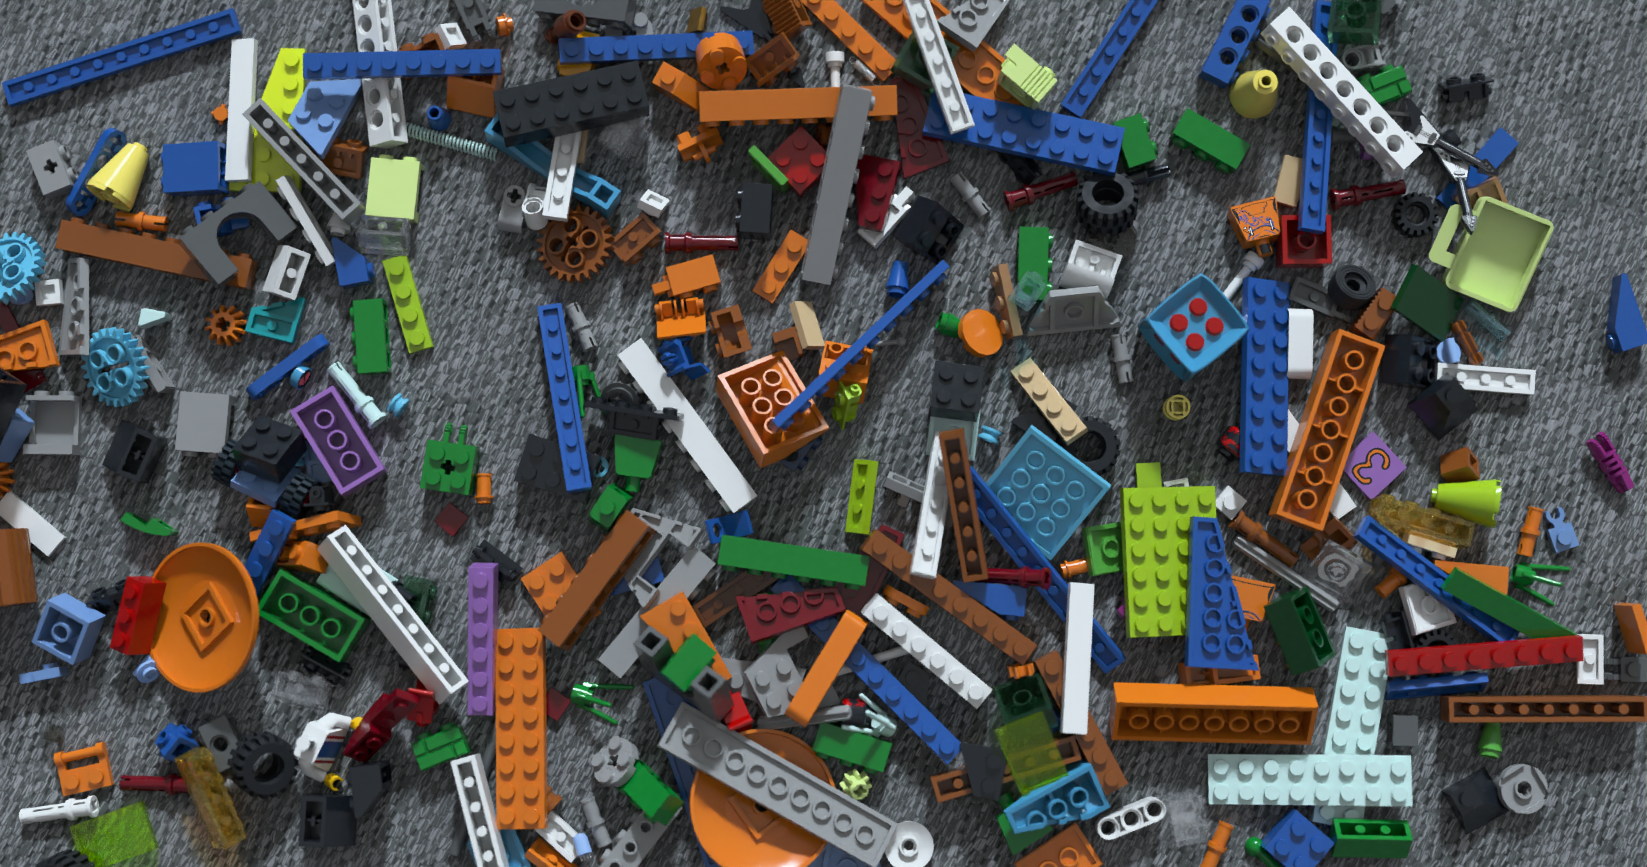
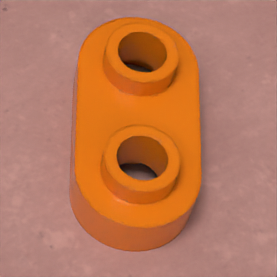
M886 585L882 592L886 595L884 600L895 606H898L899 603L907 606L906 612L917 618L920 615L926 616L930 609L928 606L889 585Z

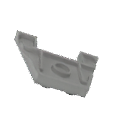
M632 508L630 512L657 531L624 575L629 588L638 598L640 605L648 609L660 591L642 578L645 571L671 536H674L688 548L692 549L705 531L696 526Z
M804 627L778 635L773 643L743 672L764 716L767 718L784 715L803 683L787 649L808 638ZM831 685L818 708L840 704L833 685Z

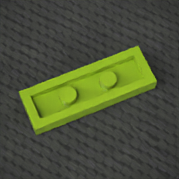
M854 459L845 532L867 535L870 533L878 461Z

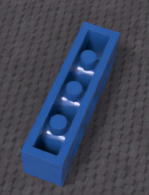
M1236 0L1198 75L1199 77L1223 89L1228 83L1231 85L1234 83L1239 71L1235 70L1238 63H1244L1250 51L1246 49L1249 42H1254L1260 32V29L1257 28L1260 20L1265 21L1271 10L1268 7L1270 0ZM1242 14H1249L1252 17V22H1246L1242 18ZM1231 35H1239L1242 43H1235ZM1220 56H1228L1231 64L1226 65L1222 63Z

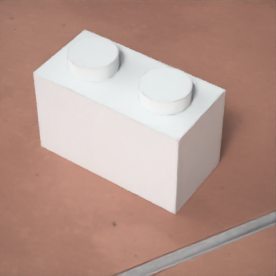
M278 245L262 291L284 299L296 300L311 254L291 246Z

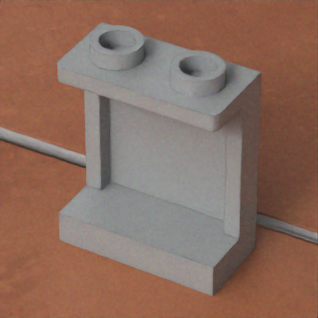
M34 391V395H26L25 400L30 401V418L35 424L29 432V444H23V454L80 456L82 397L74 396L73 391H59V395H50V391Z
M180 391L175 450L183 451V456L198 457L200 452L208 453L207 458L217 459L218 453L222 451V447L226 446L228 442L231 406H235L236 397L225 394Z

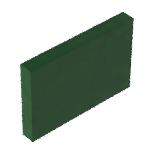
M1412 264L1390 308L1434 340L1443 342L1464 299L1420 266Z

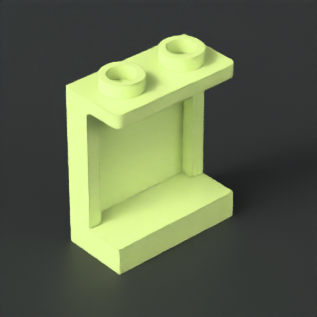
M384 154L379 155V158L371 157L365 215L370 219L418 223V194L421 171H424V165L414 157H403V160H396L393 156Z

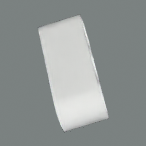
M1287 308L1289 313L1287 327L1288 379L1310 380L1313 369V310Z
M1146 797L1101 815L1095 821V830L1103 839L1112 840L1160 821L1165 816L1166 807L1156 797ZM1151 803H1157L1159 807L1157 813L1149 815L1147 807ZM1128 812H1134L1136 815L1135 821L1131 824L1124 822V816ZM1105 821L1113 823V828L1109 833H1102L1101 825Z

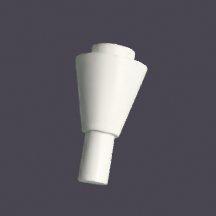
M334 211L326 229L330 231L331 235L337 237H344L345 234H350V225L348 226Z

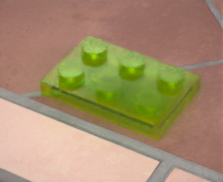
M144 801L70 827L77 850L81 852V855L86 854L89 857L88 860L94 862V867H106L159 847Z

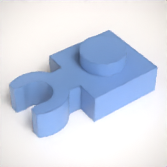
M1561 507L1556 508V519L1551 517L1549 511L1543 513L1545 521L1551 524L1552 527L1545 531L1553 553H1559L1579 546L1572 523L1563 522L1565 513Z
M58 662L42 665L43 670L19 674L20 684L67 676V666L59 667Z

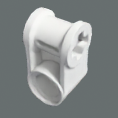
M530 183L528 186L527 194L522 204V211L527 226L530 229L539 230L548 223V219H543L542 217L547 187L537 186L535 183Z

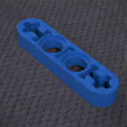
M108 128L101 134L66 199V207L73 214L84 216L93 207L97 197L86 188L85 182L102 168H99L97 165V160L100 156L106 155L108 163L126 145L127 138L123 132L114 128ZM112 136L117 139L116 143L110 141ZM105 147L111 150L112 152L109 153L105 151ZM81 191H84V192L88 193V196H85V195L81 194L80 192H81ZM76 201H80L81 203H83L82 206H76Z
M323 334L315 336L246 388V392L253 401L260 399L280 384V380L285 376L287 378L291 376L299 365L304 362L308 363L327 349L330 343Z

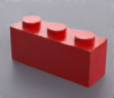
M127 576L110 648L125 655L150 653L167 583L150 576Z

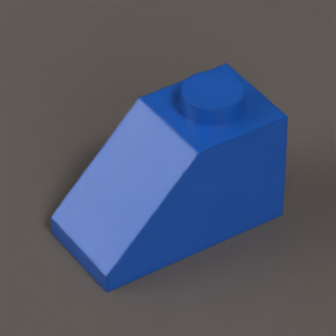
M331 238L339 286L348 289L373 284L372 277H376L373 262L370 263L367 258L338 238Z

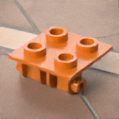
M698 297L686 298L687 308H685L684 299H681L682 308L678 309L676 299L674 300V309L672 308L671 300L659 301V304H655L657 340H670L676 337H694L706 334L704 300L698 299Z

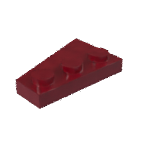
M864 154L862 160L858 159L856 169H859V177L856 191L858 224L861 229L884 233L902 166L900 161Z

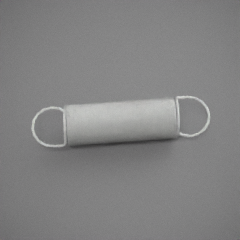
M858 59L853 65L870 83L877 77L861 60Z

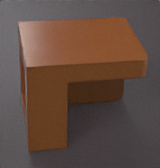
M795 326L772 333L777 352L783 350L789 361L804 356Z
M1468 447L1440 456L1441 476L1448 483L1479 480V459Z

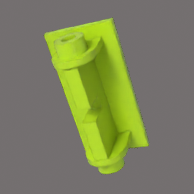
M842 380L839 381L837 392H835L834 407L831 408L834 421L838 422L841 430L844 429L845 422H850L856 418L857 402H859L862 393L858 384L845 387Z

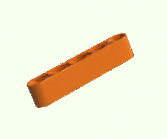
M849 610L845 612L784 715L803 727L808 725L869 622Z

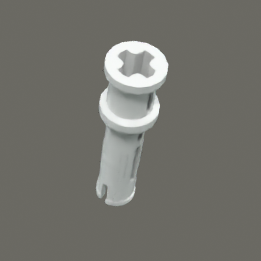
M91 795L87 799L76 800L71 798L61 804L24 808L19 812V819L22 825L62 818L70 821L84 816L94 818L99 814V801L95 795Z

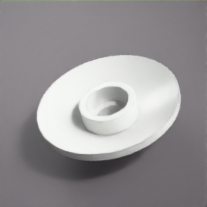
M904 821L898 823L885 849L888 861L894 867H924L933 855L934 843L932 836L923 825L917 822ZM912 841L913 848L910 850L905 849L904 843Z

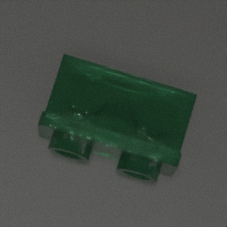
M405 575L403 587L418 596L417 602L412 599L410 600L415 603L412 610L424 625H429L432 618V611L429 610L430 602L435 600L438 587L434 586L435 580Z

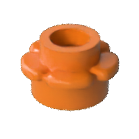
M502 13V16L495 18L499 36L507 35V37H510V32L514 31L513 21L511 17H506V14Z

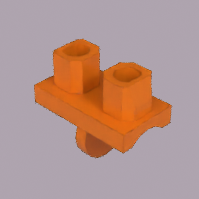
M703 122L697 127L699 135L691 138L689 132L677 135L679 144L677 147L684 163L692 159L696 162L702 158L705 159L706 163L711 162L709 155L717 151L716 147L724 144L716 126L704 127Z

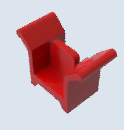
M418 678L416 689L409 688L408 690L409 693L418 695V705L407 714V720L415 721L417 726L425 727L428 723L431 724L433 716L438 714L439 704L435 700L434 692L428 691Z
M730 691L734 706L722 718L723 724L728 727L730 732L736 731L740 733L752 730L750 723H753V719L746 708L740 692L732 694Z

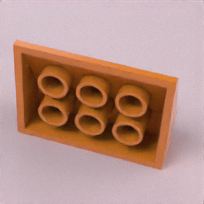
M783 350L720 374L717 377L715 391L760 469L784 459L829 430V426L812 399L810 400L812 405L802 415L797 412L792 417L795 421L785 431L780 428L774 433L768 427L770 422L806 389Z

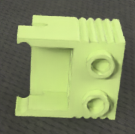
M1014 43L1004 55L1007 59L1000 66L1002 69L997 83L1025 107L1035 110L1050 95L1058 80L1051 69L1046 66L1044 68Z

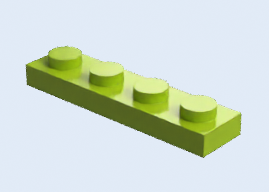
M403 254L383 260L409 354L433 348L434 345L408 256Z

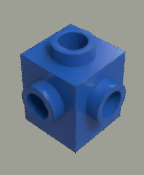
M170 722L159 733L155 741L160 750L159 754L164 759L174 761L183 766L199 745L192 736V730L185 725L180 724V726H177Z

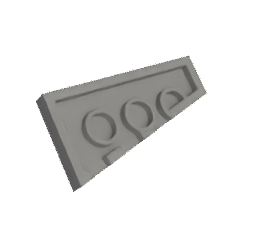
M70 258L68 260L58 355L89 356V259Z

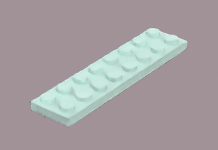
M1344 626L1322 754L1374 755L1388 678L1385 670V650H1389L1387 642L1394 641L1393 636L1385 638L1384 633ZM1313 805L1311 821L1331 825L1333 818L1363 819L1365 806Z
M1207 754L1208 804L1412 806L1410 755Z

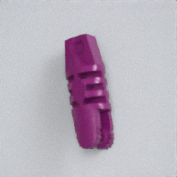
M1599 432L1596 434L1595 440L1590 439L1586 442V446L1595 461H1599L1598 466L1603 474H1606V479L1613 485L1618 493L1627 492L1634 487L1627 467L1623 466L1624 462L1620 459L1619 454L1615 453L1616 449L1604 432Z

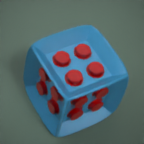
M1198 273L1193 279L1180 287L1137 325L1143 337L1157 355L1183 382L1191 380L1196 373L1215 361L1249 332V328L1238 310L1203 273Z

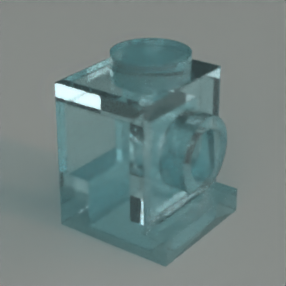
M1026 271L1007 298L1028 312L1047 284L1043 282L1044 278L1034 271L1031 273ZM1029 286L1032 290L1031 294L1024 293L1023 288Z

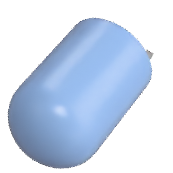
M584 833L575 835L573 843L578 858H581V861H583L582 857H584V860H586V856L589 859L588 855L592 858V850L587 835Z

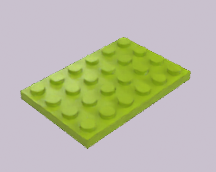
M1215 486L1120 488L1126 637L1186 635L1190 517L1217 518Z

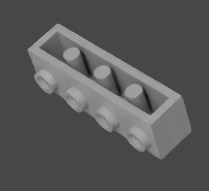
M684 804L666 826L657 821L655 824L651 823L643 816L645 811L637 809L629 820L633 823L627 831L622 829L614 839L617 843L614 849L611 851L607 848L600 857L599 861L602 863L600 867H638L682 810Z

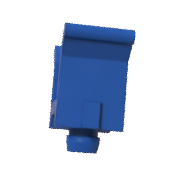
M693 336L676 337L675 340L663 342V346L657 348V351L663 354L661 361L665 360L662 364L668 368L667 377L685 374L693 381L710 372V369L701 362L692 364L694 363V358L689 346H682V344L692 340Z

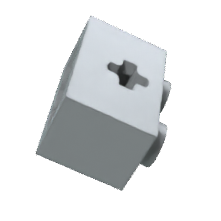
M51 140L26 150L44 196L54 199L71 191L78 178V174L73 167H70L68 162L70 153L65 145Z

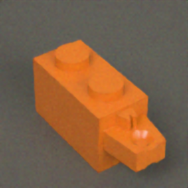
M713 254L666 267L668 275L662 276L663 282L653 284L652 289L655 296L667 293L668 298L680 297V301L681 299L686 300V298L695 297L694 293L703 291L704 294H709L717 291V287L722 284Z

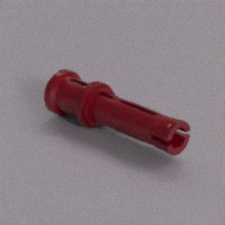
M1071 171L1070 173L1032 186L1024 184L1020 189L1011 192L1004 191L1003 197L1008 211L1012 212L1014 208L1025 204L1033 205L1036 199L1078 186L1075 173Z
M1403 179L1365 187L1351 185L1348 189L1336 190L1334 188L1329 192L1331 207L1336 211L1340 207L1349 205L1357 207L1364 201L1403 195L1406 193V184ZM1389 189V190H1387V191H1381V192L1372 193L1373 191H1379V190Z
M665 232V254H669L670 251H685L686 254H690L692 250L738 251V235L698 236L692 235L690 232L685 234Z
M1028 566L1017 570L988 568V579L976 582L1017 584L1022 588L1035 586L1048 590L1051 584V571L1046 567L1038 570L1030 569Z
M170 773L167 776L122 775L120 778L124 779V781H119L121 791H165L169 795L189 793L190 796H195L198 792L199 777L197 773H192L190 776H179L176 773Z

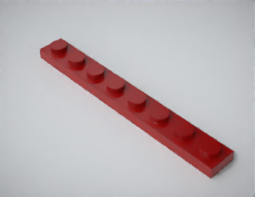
M1580 635L1385 650L1386 675L1389 677L1584 661L1583 637Z

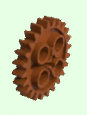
M578 204L575 211L570 205L567 222L553 220L551 223H547L546 230H539L544 236L536 240L542 244V247L537 248L536 251L543 254L539 258L540 262L545 263L543 268L550 271V275L554 278L558 276V279L562 282L567 278V281L571 284L574 283L575 278L579 283H583L584 276L591 281L592 272L600 275L601 273L598 268L600 266L607 268L604 260L612 259V256L607 253L608 250L615 249L613 245L609 244L615 237L608 234L613 229L606 225L607 219L601 217L598 211L593 212V209L589 206L584 210ZM577 223L576 230L570 232V227ZM595 236V242L588 246L589 239ZM563 243L562 249L555 252L556 245ZM581 256L580 263L574 265V260Z

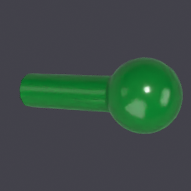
M1251 837L1245 842L1244 847L1248 855L1258 857L1267 867H1281L1260 846L1262 844L1260 838Z

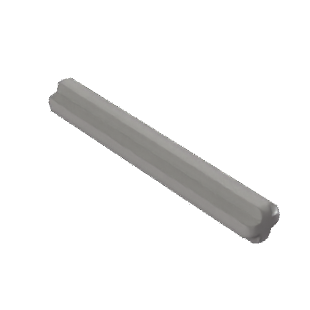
M844 705L817 709L808 725L850 720L852 717L851 707ZM786 715L768 718L760 716L757 720L759 729H781L802 726Z

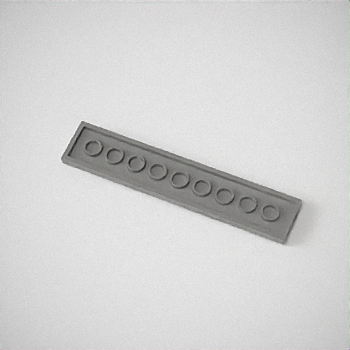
M683 701L680 703L657 745L662 750L869 867H877L898 823L736 731L730 732L727 726L720 722H715L706 714Z

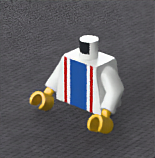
M328 713L319 720L309 722L302 736L297 739L294 755L300 758L299 766L302 773L319 782L324 781L326 787L333 791H338L337 788L333 787V782L337 779L343 782V779L334 773L327 774V771L330 770L349 731V727L355 731L362 717H356L351 720V717Z

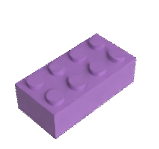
M333 385L290 410L342 496H349L388 472L338 389Z

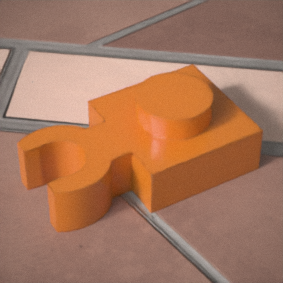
M1031 661L1025 662L1024 665L1019 663L1006 665L1008 675L1014 677L1015 680L1030 678L1029 676L1035 673Z

